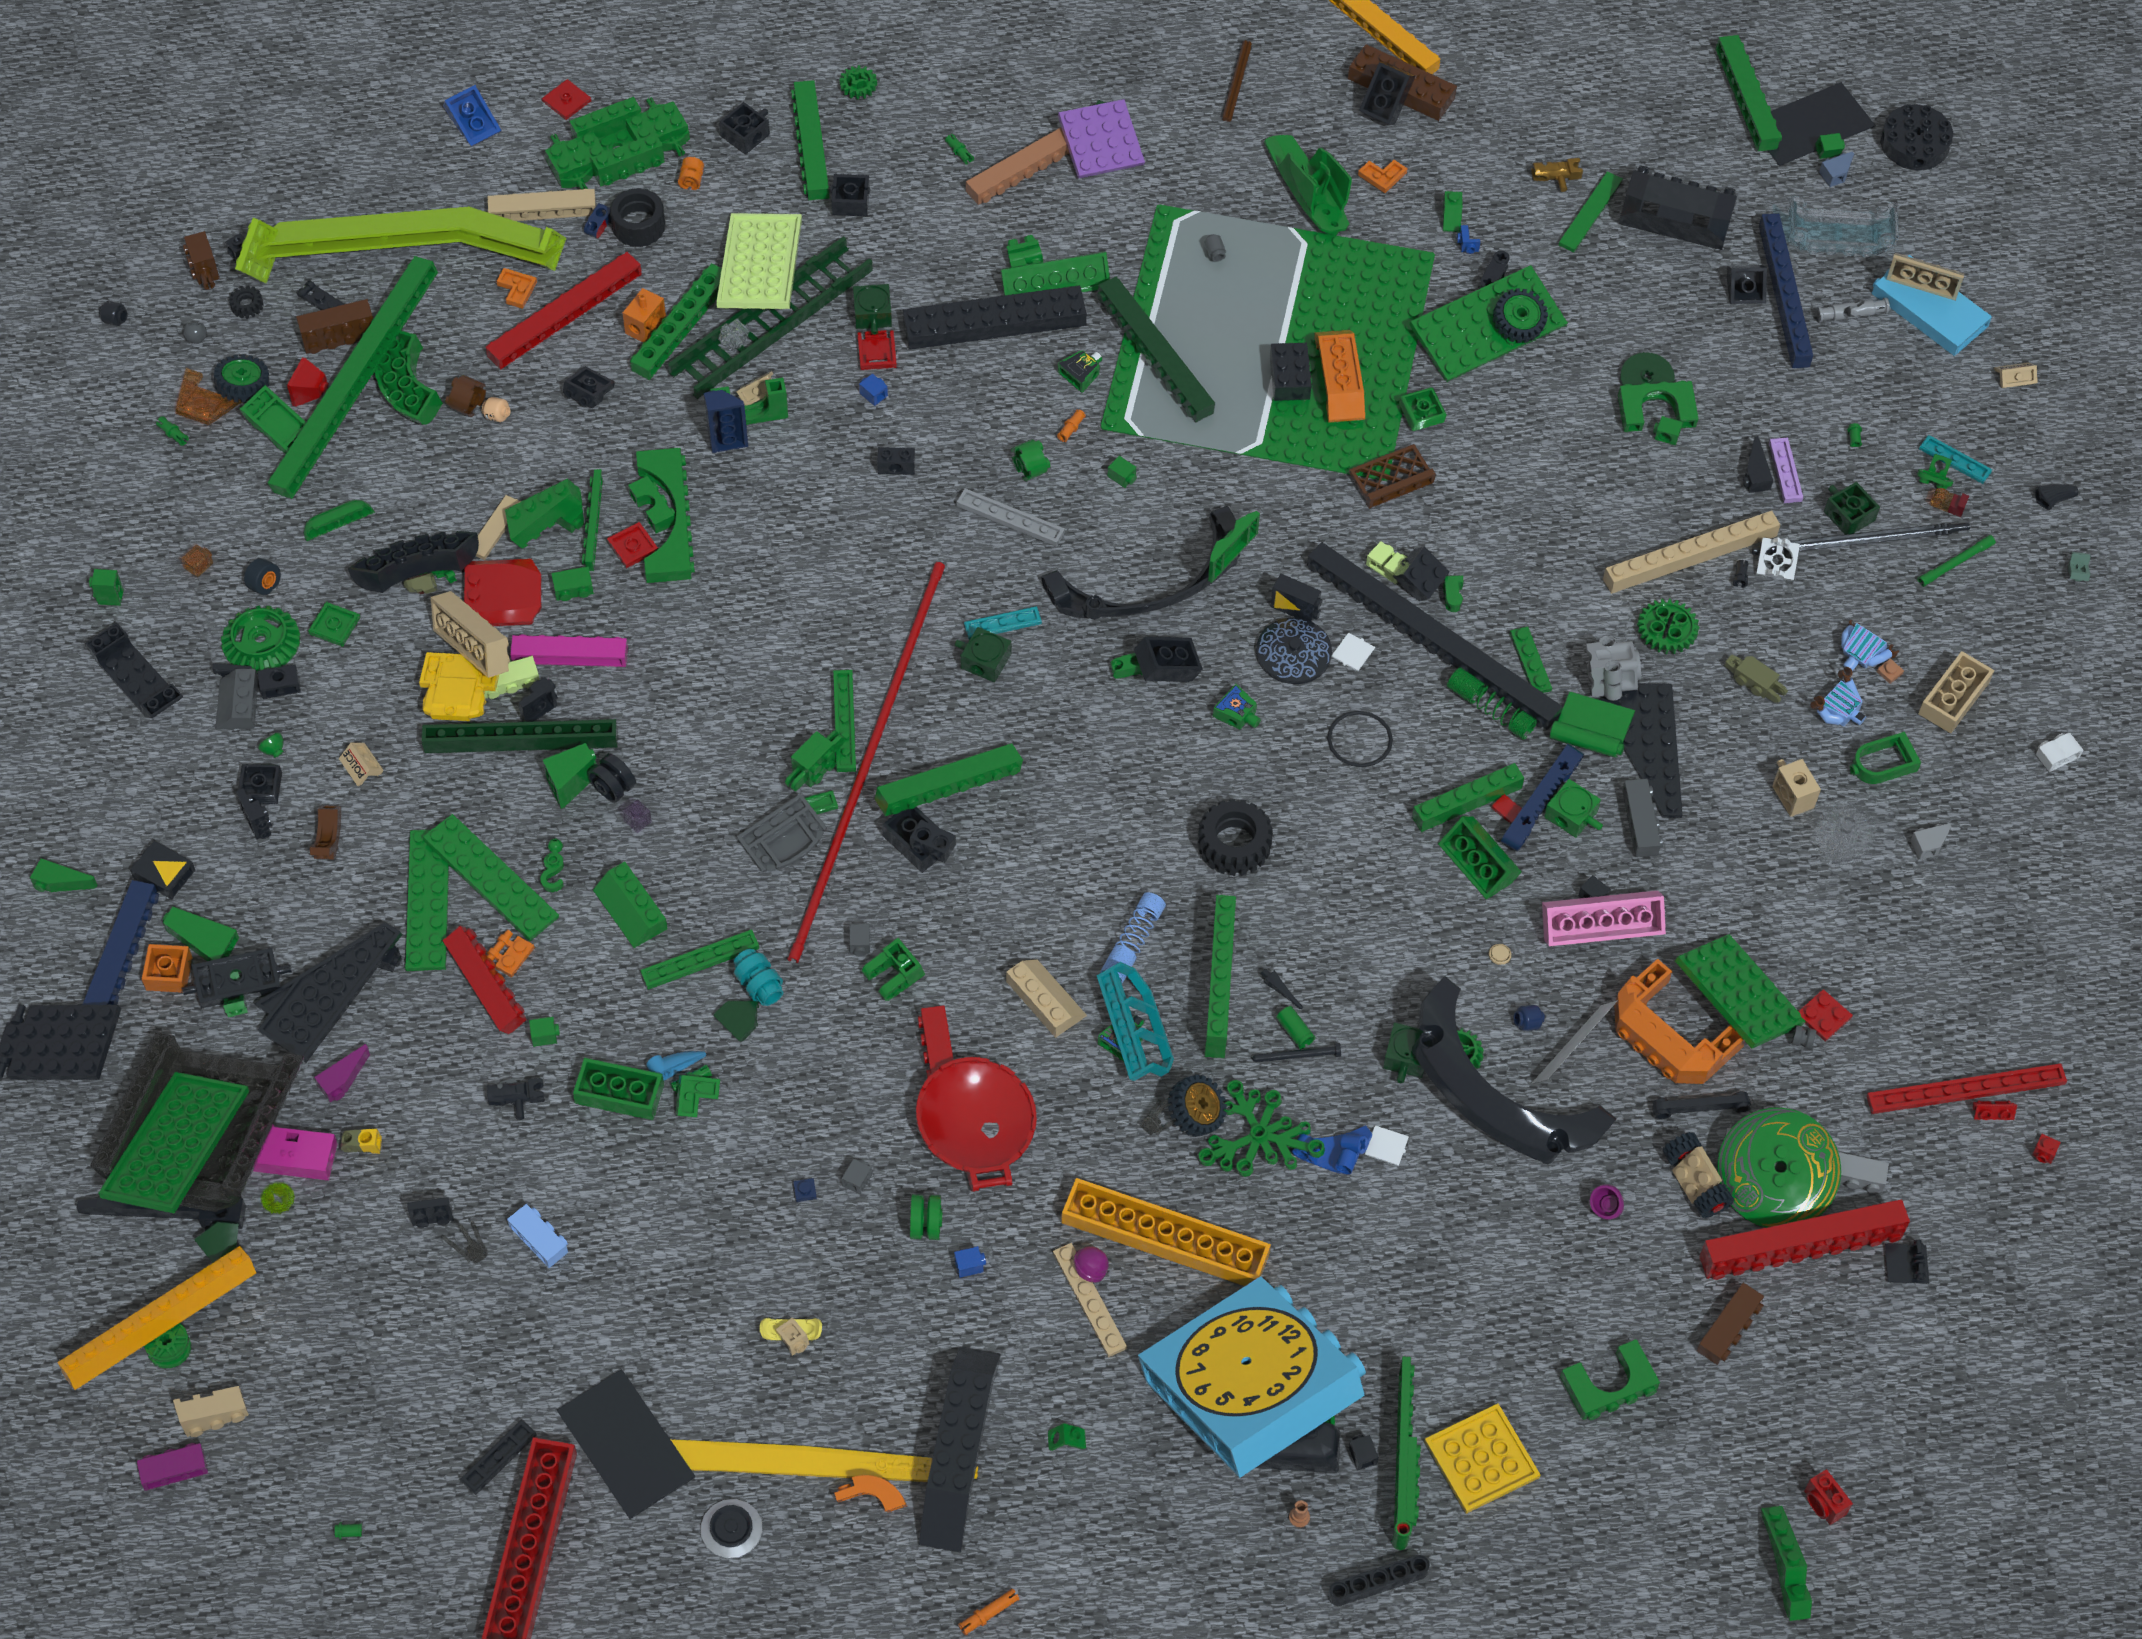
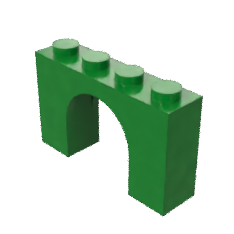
M783 377L765 380L766 394L764 398L755 404L745 405L746 425L788 418L787 393ZM729 386L710 389L711 391L723 390L730 394Z
M1682 380L1673 383L1660 382L1657 384L1643 383L1641 385L1625 384L1620 386L1617 396L1624 432L1642 431L1645 423L1642 404L1651 399H1660L1669 403L1675 412L1676 420L1683 422L1682 428H1694L1697 426L1699 418L1692 381L1686 382Z
M1637 1339L1617 1348L1616 1356L1627 1375L1628 1381L1627 1385L1619 1391L1605 1392L1594 1386L1581 1362L1562 1370L1560 1378L1582 1420L1588 1418L1589 1420H1594L1604 1411H1608V1413L1614 1412L1621 1404L1626 1403L1630 1405L1635 1403L1638 1397L1643 1395L1650 1397L1657 1392L1660 1381Z

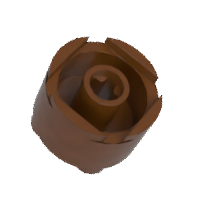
M462 375L459 378L455 377L451 384L453 388L446 397L445 404L459 413L473 417L475 415L473 413L477 405L481 406L484 402L486 390L483 387H486V385L466 375Z

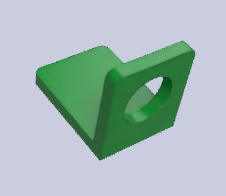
M1063 1423L1049 1430V1450L1053 1451L1064 1445L1085 1449V1429ZM1058 1432L1059 1440L1056 1444H1054L1053 1438L1054 1435Z

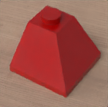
M302 357L287 384L292 406L295 407L320 398L323 392L326 393L329 386L325 373L304 357Z

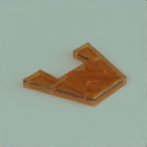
M186 368L176 405V414L210 425L242 403V400L234 402V399L229 401L227 397H221V394L198 387L203 374Z

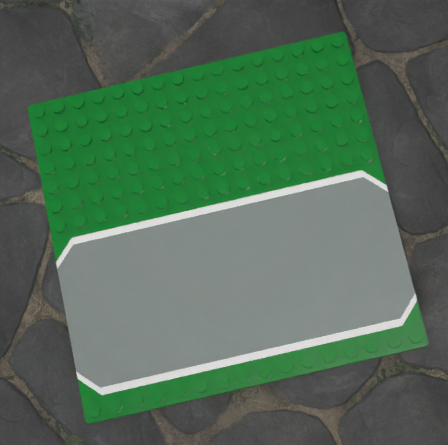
M1157 205L1133 298L1214 400V414L1198 422L1189 417L1182 404L1177 402L1175 395L1167 389L1165 382L1157 376L1155 369L1148 365L1145 356L1138 352L1136 345L1132 340L1128 339L1125 332L1101 429L1349 474V469L1394 452L1402 417V410L1398 403L1400 396L1407 393L1418 340L1409 324L1412 320L1423 316L1435 254L1411 248L1166 205ZM1211 234L1220 235L1226 249V257L1218 262H1214L1209 257L1204 244L1205 239ZM1351 330L1355 335L1364 388L1365 420L1329 422L1326 409L1327 394L1320 351L1316 348L1314 333ZM1307 342L1312 385L1310 400L1274 401L1270 366L1271 344ZM1375 465L1372 470L1382 473L1384 467ZM1386 468L1384 474L1390 475L1391 469ZM1361 471L1356 473L1360 477H1367L1368 474ZM1371 474L1369 476L1371 479H1380V477Z

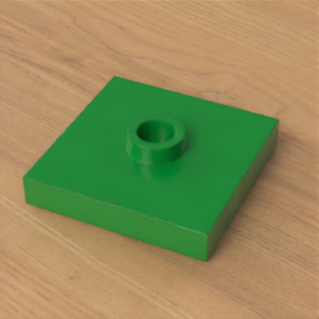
M326 602L308 632L309 635L343 647L361 617L358 613Z

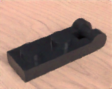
M311 280L305 283L303 289L300 288L296 292L300 298L319 310L345 304L317 287Z

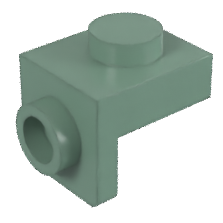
M2071 553L2068 565L2070 579L2089 581L2090 554Z

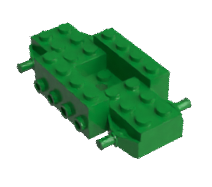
M631 97L570 120L572 140L560 141L557 134H554V136L552 134L550 139L554 144L545 150L546 162L561 188L579 187L580 190L588 189L585 183L593 176L600 187L604 185L609 186L617 180L627 179L635 173H643L648 168L660 166L665 162L663 151L676 150L678 156H681V154L683 156L685 151L681 146L690 140L688 124L674 101L667 104H656L653 98L650 97V99L646 100L650 108L646 112L641 113V108L636 99Z

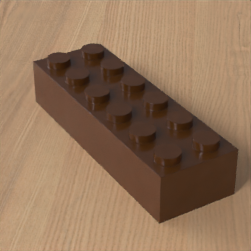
M1365 44L1349 66L1348 80L1366 88L1369 87L1379 62H1387L1415 75L1404 105L1437 121L1442 118L1456 96V85Z

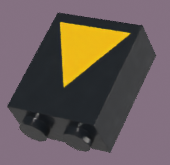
M1280 574L1272 587L1270 607L1292 617L1313 622L1321 614V609H1319L1323 601L1321 599V590Z
M153 841L150 846L145 848L140 859L133 863L130 871L135 880L154 884L157 892L172 900L195 872V867L189 859Z

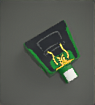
M1079 351L1058 363V373L1083 393L1099 375V363L1102 361V357L1098 352L1089 356L1084 351Z

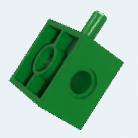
M1568 779L1547 804L1544 818L1575 838L1578 837L1588 824L1599 831L1602 829L1603 824L1593 817L1598 813L1601 799L1571 779Z

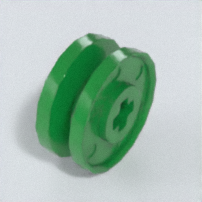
M179 1323L144 1347L149 1360L155 1366L173 1368L187 1360L191 1353L192 1344L186 1329Z

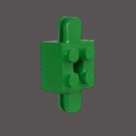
M836 730L832 731L827 737L816 731L791 756L793 772L786 778L785 785L791 787L796 792L804 783L810 788L814 784H819L823 779V775L835 767V752L843 745L845 737L839 735Z

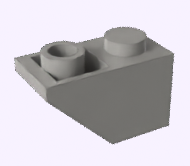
M1950 823L1944 825L1937 824L1928 829L1920 828L1913 833L1910 841L1919 860L1938 855L1951 829Z

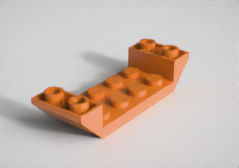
M1351 330L1315 332L1316 348L1320 351L1327 394L1326 409L1328 421L1365 420L1364 388L1354 333Z

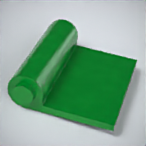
M1569 692L1559 720L1555 721L1552 726L1550 739L1617 758L1618 755L1623 753V742L1635 710Z

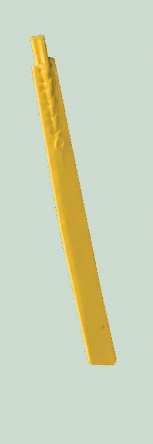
M670 1439L692 1471H725L835 1478L871 1475L885 1480L928 1482L932 1458L822 1447ZM978 1466L976 1467L974 1479L978 1477Z

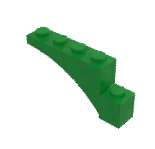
M1783 1506L1761 1508L1762 1518L1777 1565L1783 1604L1789 1621L1811 1618L1812 1598L1806 1586L1807 1564Z

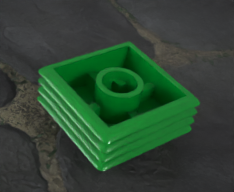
M1432 387L1400 396L1398 404L1412 431L1445 422L1447 414Z

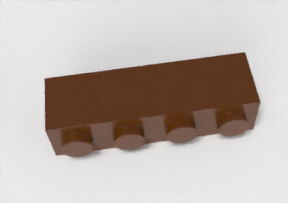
M1743 1282L1700 1342L1697 1352L1716 1365L1721 1360L1725 1362L1731 1354L1729 1348L1732 1344L1736 1346L1742 1338V1335H1740L1742 1330L1747 1331L1753 1322L1751 1317L1754 1314L1758 1315L1763 1309L1762 1301L1764 1295Z

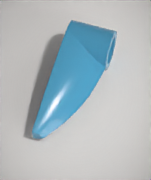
M687 1051L663 1058L660 1055H656L647 1062L646 1067L650 1072L663 1074V1080L665 1081L704 1058L706 1053L704 1051Z

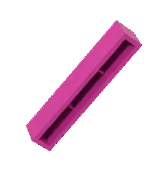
M512 635L510 655L512 661L533 656L536 665L626 667L628 645L627 638L621 637L603 638L598 636L593 638L583 636Z

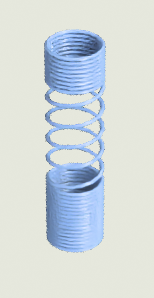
M1150 892L1143 894L1136 906V910L1133 911L1134 917L1129 919V925L1124 928L1125 933L1120 935V941L1115 944L1101 969V973L1119 962L1131 967L1136 960L1135 953H1140V949L1130 942L1122 941L1121 938L1126 934L1132 940L1128 936L1132 935L1142 940L1143 943H1137L1138 945L1145 944L1141 937L1132 933H1126V928L1130 926L1134 932L1136 930L1133 927L1140 928L1147 933V935L1141 934V936L1148 937L1149 933L1144 928L1131 925L1130 922L1135 918L1141 924L1136 918L1142 919L1151 924L1152 927L1145 926L1147 929H1153L1154 926L1150 921L1145 918L1135 917V912L1137 911L1142 917H1145L1144 915L1147 914L1145 912H1149L1153 915L1150 917V920L1157 921L1166 907L1164 900L1160 896ZM1124 943H1128L1138 949V952L1132 951L1131 949L1127 948V946L1124 945ZM1118 972L1121 983H1123L1127 976Z

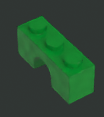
M646 476L628 485L629 495L637 507L646 504L654 506L646 511V518L655 534L675 525L676 513L672 507H668L665 496L663 494L660 495L658 492L659 489L655 481H651Z

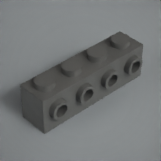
M1648 779L1625 780L1622 792L1635 857L1659 855L1660 848L1663 847V838L1659 836L1658 832L1660 830L1659 819L1655 817L1656 804L1655 802L1652 803L1653 788L1649 786Z

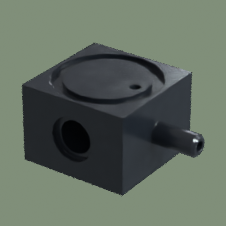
M742 102L719 121L720 136L746 155L770 135L769 120L765 118L768 115V110L764 108L757 112L748 104Z

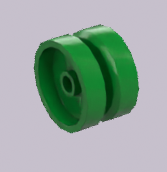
M912 1194L910 1239L921 1240L924 1227H927L928 1239L940 1240V1227H942L943 1219L941 1195H930L928 1198V1208H925L924 1196Z

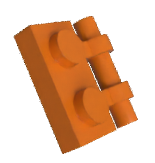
M506 930L504 934L498 937V942L495 946L487 951V957L492 961L494 959L498 961L495 967L497 970L513 977L535 946L517 936L514 942L511 941L510 938L513 933L510 930ZM504 946L508 947L503 955L499 953Z

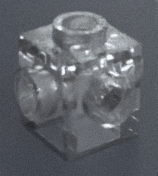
M736 319L730 324L726 323L721 327L718 340L729 351L743 346L749 330Z

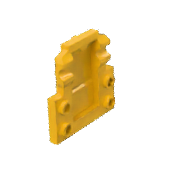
M426 652L419 681L420 687L428 688L423 699V711L431 716L432 719L470 721L471 718L484 715V704L487 702L484 696L485 691H496L499 675L488 678L461 654Z

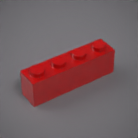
M945 1005L921 1008V1016H918L919 1028H923L924 1034H920L921 1044L926 1046L927 1052H923L924 1063H929V1069L926 1070L927 1078L939 1069L940 1066L953 1060Z

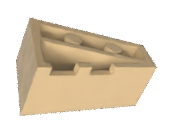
M239 1386L212 1391V1396L200 1398L199 1394L193 1395V1400L180 1402V1398L174 1399L173 1402L179 1422L186 1436L198 1437L203 1434V1431L209 1429L218 1430L228 1422L237 1423L244 1420L245 1416L249 1414Z

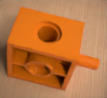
M642 288L622 312L625 334L643 343L647 342L655 329L657 330L662 320L666 317L664 298Z

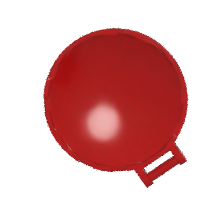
M965 1057L955 1059L940 1066L939 1069L926 1079L916 1103L917 1126L926 1146L944 1163L967 1172L972 1192L979 1191L980 1188L993 1186H1012L1009 1165L1018 1160L1027 1150L1032 1141L1037 1122L1036 1107L1030 1090L1015 1075V1072L1003 1064L999 1065L986 1058ZM984 1123H998L999 1131L997 1135L988 1138L981 1131ZM1001 1171L1002 1177L978 1180L976 1175Z

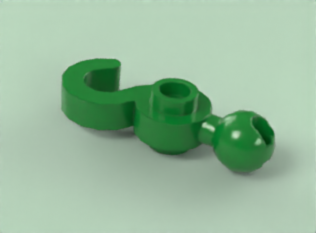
M551 839L548 843V849L551 853L544 858L546 870L541 874L540 880L544 890L547 892H557L564 886L563 880L559 879L555 883H549L547 880L558 874L564 867L563 857L559 854L563 849V843L559 839Z

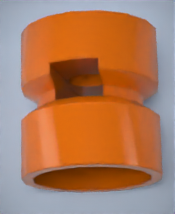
M695 157L683 159L678 177V184L681 188L699 189L704 171V163L700 159Z

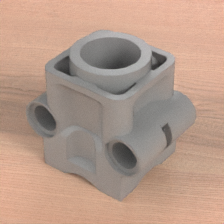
M1603 636L1597 643L1586 644V652L1589 656L1587 674L1588 679L1592 682V697L1605 696L1608 700H1618L1622 697V691L1638 690V680H1641V663L1639 652L1634 650L1632 641L1616 643L1614 637Z

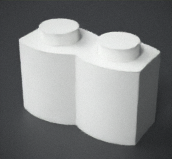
M2061 733L2052 741L2042 742L2038 746L2039 749L2036 756L2046 769L2051 772L2080 758L2083 749L2071 733Z

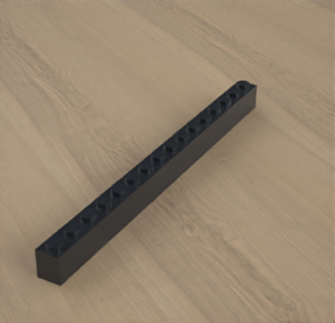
M1323 542L1308 555L1307 566L1312 572L1322 575L1326 582L1335 584L1341 592L1351 595L1357 603H1363L1370 612L1379 614L1386 623L1395 625L1399 632L1411 636L1415 643L1427 647L1431 654H1437L1446 664L1453 665L1457 669L1461 667L1483 682L1485 687L1488 686V692L1491 695L1496 691V695L1499 698L1504 697L1503 702L1507 706L1512 702V706L1515 709L1520 708L1519 713L1524 711L1536 719V726L1539 728L1543 727L1548 730L1560 717L1562 705Z

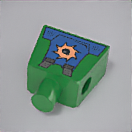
M1237 684L1229 690L1213 709L1214 718L1239 730L1246 723L1256 728L1261 721V718L1255 715L1257 703Z

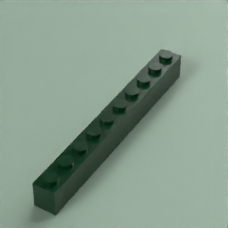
M1116 276L1099 284L1098 300L1104 303L1108 313L1114 316L1118 326L1124 329L1128 339L1132 340L1136 345L1138 352L1145 356L1148 365L1155 369L1157 376L1160 379L1162 378L1167 389L1170 392L1172 391L1177 402L1185 408L1187 415L1192 417L1195 422H1198L1214 414V400L1119 278Z
M616 719L422 725L421 742L424 753L571 749L584 743L587 744L589 749L618 748V728Z

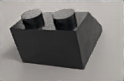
M1764 265L1727 266L1730 304L1766 303L1767 267Z

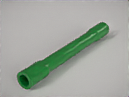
M1992 535L1986 536L1972 547L1917 578V581L1919 583L1923 581L1921 586L1925 587L1941 575L1995 545L1994 537Z

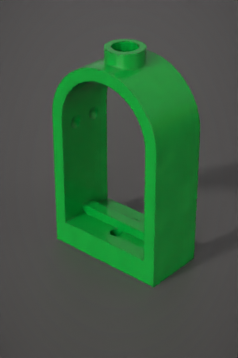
M1904 731L1862 745L1857 750L1853 764L1849 768L1853 776L1856 775L1861 781L1868 784H1879L1917 772L1921 761ZM1896 746L1905 764L1891 769L1872 772L1863 767L1860 758L1864 755Z

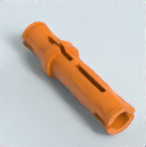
M1011 1588L981 1610H975L972 1616L958 1624L960 1630L969 1625L962 1633L966 1636L980 1625H986V1621L1016 1601H1019L1018 1594L1009 1598L1016 1591Z

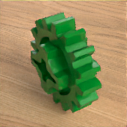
M858 65L857 68L851 66V70L845 69V73H841L840 87L841 91H844V95L850 94V98L856 96L859 100L860 96L865 99L867 94L871 96L872 91H876L877 79L872 69L867 71L866 66L862 69Z

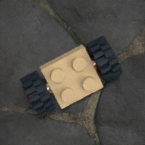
M1683 1133L1680 1137L1677 1136L1675 1137L1676 1139L1669 1141L1670 1143H1667L1662 1151L1670 1165L1676 1166L1672 1171L1701 1217L1707 1219L1719 1212H1723L1724 1209H1728L1729 1205L1733 1204L1734 1198L1725 1184L1718 1185L1722 1179L1695 1133Z

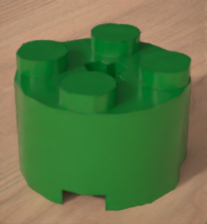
M1030 439L1011 448V452H1014V456L1011 457L1014 467L1018 473L1022 471L1025 476L1023 480L1026 482L1045 474L1047 469L1051 467L1050 461L1042 452L1043 445L1039 440Z

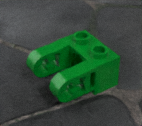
M899 938L883 948L882 953L862 968V973L868 980L873 979L891 966L899 973L880 988L879 994L885 1001L894 998L925 975L921 964Z

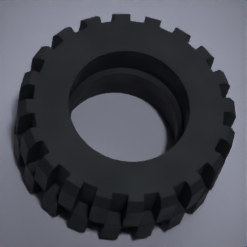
M1229 799V802H1225V800L1218 802V806H1211L1209 812H1205L1200 821L1198 831L1199 853L1202 854L1204 862L1207 863L1209 861V867L1213 870L1218 868L1219 873L1229 872V876H1235L1236 873L1246 875L1248 870L1252 873L1257 870V865L1261 867L1265 863V859H1268L1270 855L1273 837L1271 821L1268 816H1265V812L1261 808L1257 809V805L1254 803L1248 804L1246 800H1240L1239 802L1235 801V799ZM1237 827L1247 831L1253 840L1245 846L1232 847L1224 844L1217 835L1226 828Z

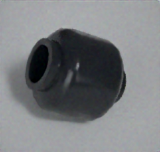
M106 301L99 309L100 318L106 324L120 326L127 320L128 312L121 303Z

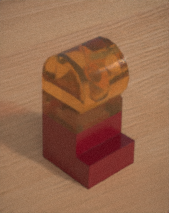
M1937 488L1933 493L1930 504L1935 508L1961 517L1969 495L1962 493L1960 496L1952 492L1950 493L1944 488Z

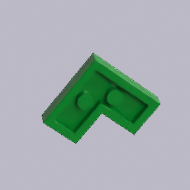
M679 1075L675 1116L697 1118L699 1098H719L720 1079Z

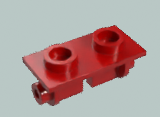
M1977 1100V1102H1973V1110H1975L1974 1120H2014L2017 1104L2011 1103L2010 1100L1995 1101L1994 1104L1991 1101Z

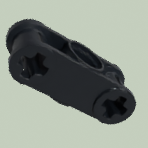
M1501 250L1494 254L1480 280L1479 289L1504 278L1510 258L1507 252Z

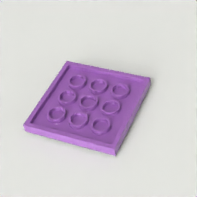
M1124 99L1058 113L1078 179L1127 169L1145 163Z

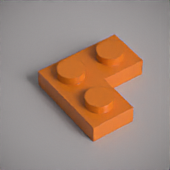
M1393 160L1384 169L1368 161L1358 170V176L1386 193L1407 174L1408 168L1396 160Z
M503 268L496 282L497 286L511 290L506 298V304L523 309L537 284V278Z

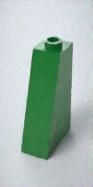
M173 906L163 918L166 931L206 961L229 957L239 940L236 929Z

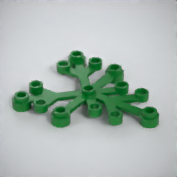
M1233 1080L1228 1083L1227 1090L1232 1098H1236L1239 1105L1227 1101L1224 1104L1232 1106V1109H1225L1223 1111L1227 1112V1115L1236 1113L1245 1116L1251 1126L1250 1133L1234 1142L1221 1139L1217 1135L1211 1136L1208 1140L1209 1145L1216 1150L1213 1151L1210 1148L1202 1149L1199 1152V1160L1202 1165L1211 1166L1217 1158L1225 1155L1220 1161V1165L1223 1171L1228 1172L1233 1168L1232 1160L1237 1149L1251 1143L1246 1157L1239 1160L1236 1165L1239 1175L1248 1177L1254 1171L1252 1163L1260 1145L1266 1154V1162L1274 1165L1278 1162V1155L1272 1150L1269 1142L1276 1143L1285 1159V1167L1289 1170L1297 1167V1160L1291 1155L1288 1147L1309 1152L1315 1158H1319L1325 1153L1324 1143L1318 1139L1312 1140L1309 1143L1292 1139L1300 1134L1309 1135L1311 1133V1126L1306 1121L1291 1129V1119L1284 1116L1279 1121L1268 1126L1274 1109L1279 1107L1282 1102L1281 1095L1276 1090H1270L1265 1094L1267 1106L1258 1124L1253 1110L1256 1103L1261 1101L1260 1091L1256 1089L1249 1092V1099L1246 1101L1243 1096V1084L1238 1080ZM1280 1129H1282V1130H1288V1131L1283 1132V1133H1281V1134H1279V1135L1273 1134L1274 1132H1276V1131H1278V1130H1280ZM1213 1140H1217V1141H1218V1143H1216V1144H1212L1211 1142H1212ZM1270 1156H1275L1274 1159H1268ZM1206 1157H1210V1158H1211L1210 1160H1207V1161L1204 1160ZM1289 1161H1294L1291 1165L1287 1164ZM1225 1163H1230L1229 1166H1223Z

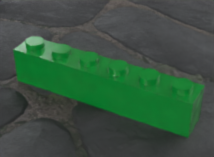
M1513 763L1414 806L1412 819L1419 830L1423 832L1495 801L1504 794L1509 795L1522 789L1524 776L1517 765Z

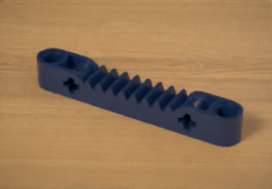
M1569 744L1566 745L1501 840L1503 844L1516 852L1520 850L1529 837L1535 821L1538 820L1539 815L1542 814L1561 784L1566 782L1581 762L1584 753Z

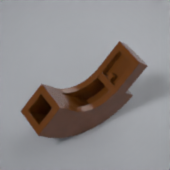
M321 805L318 808L317 836L315 843L310 847V855H314V859L334 860L337 854L341 829V806Z

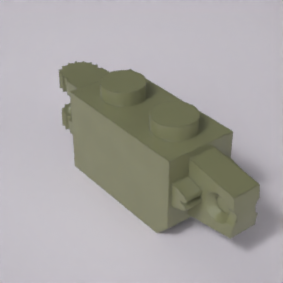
M1731 655L1725 662L1724 666L1734 674L1733 678L1741 686L1745 685L1755 696L1766 697L1774 703H1779L1781 696L1778 693L1784 696L1788 692L1787 688L1778 682L1780 675L1753 656H1747L1742 660Z

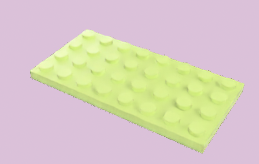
M731 213L717 296V308L790 309L802 214Z

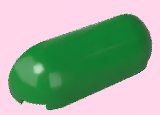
M355 499L311 517L304 527L305 540L314 539L373 514L375 511L370 504L363 500Z

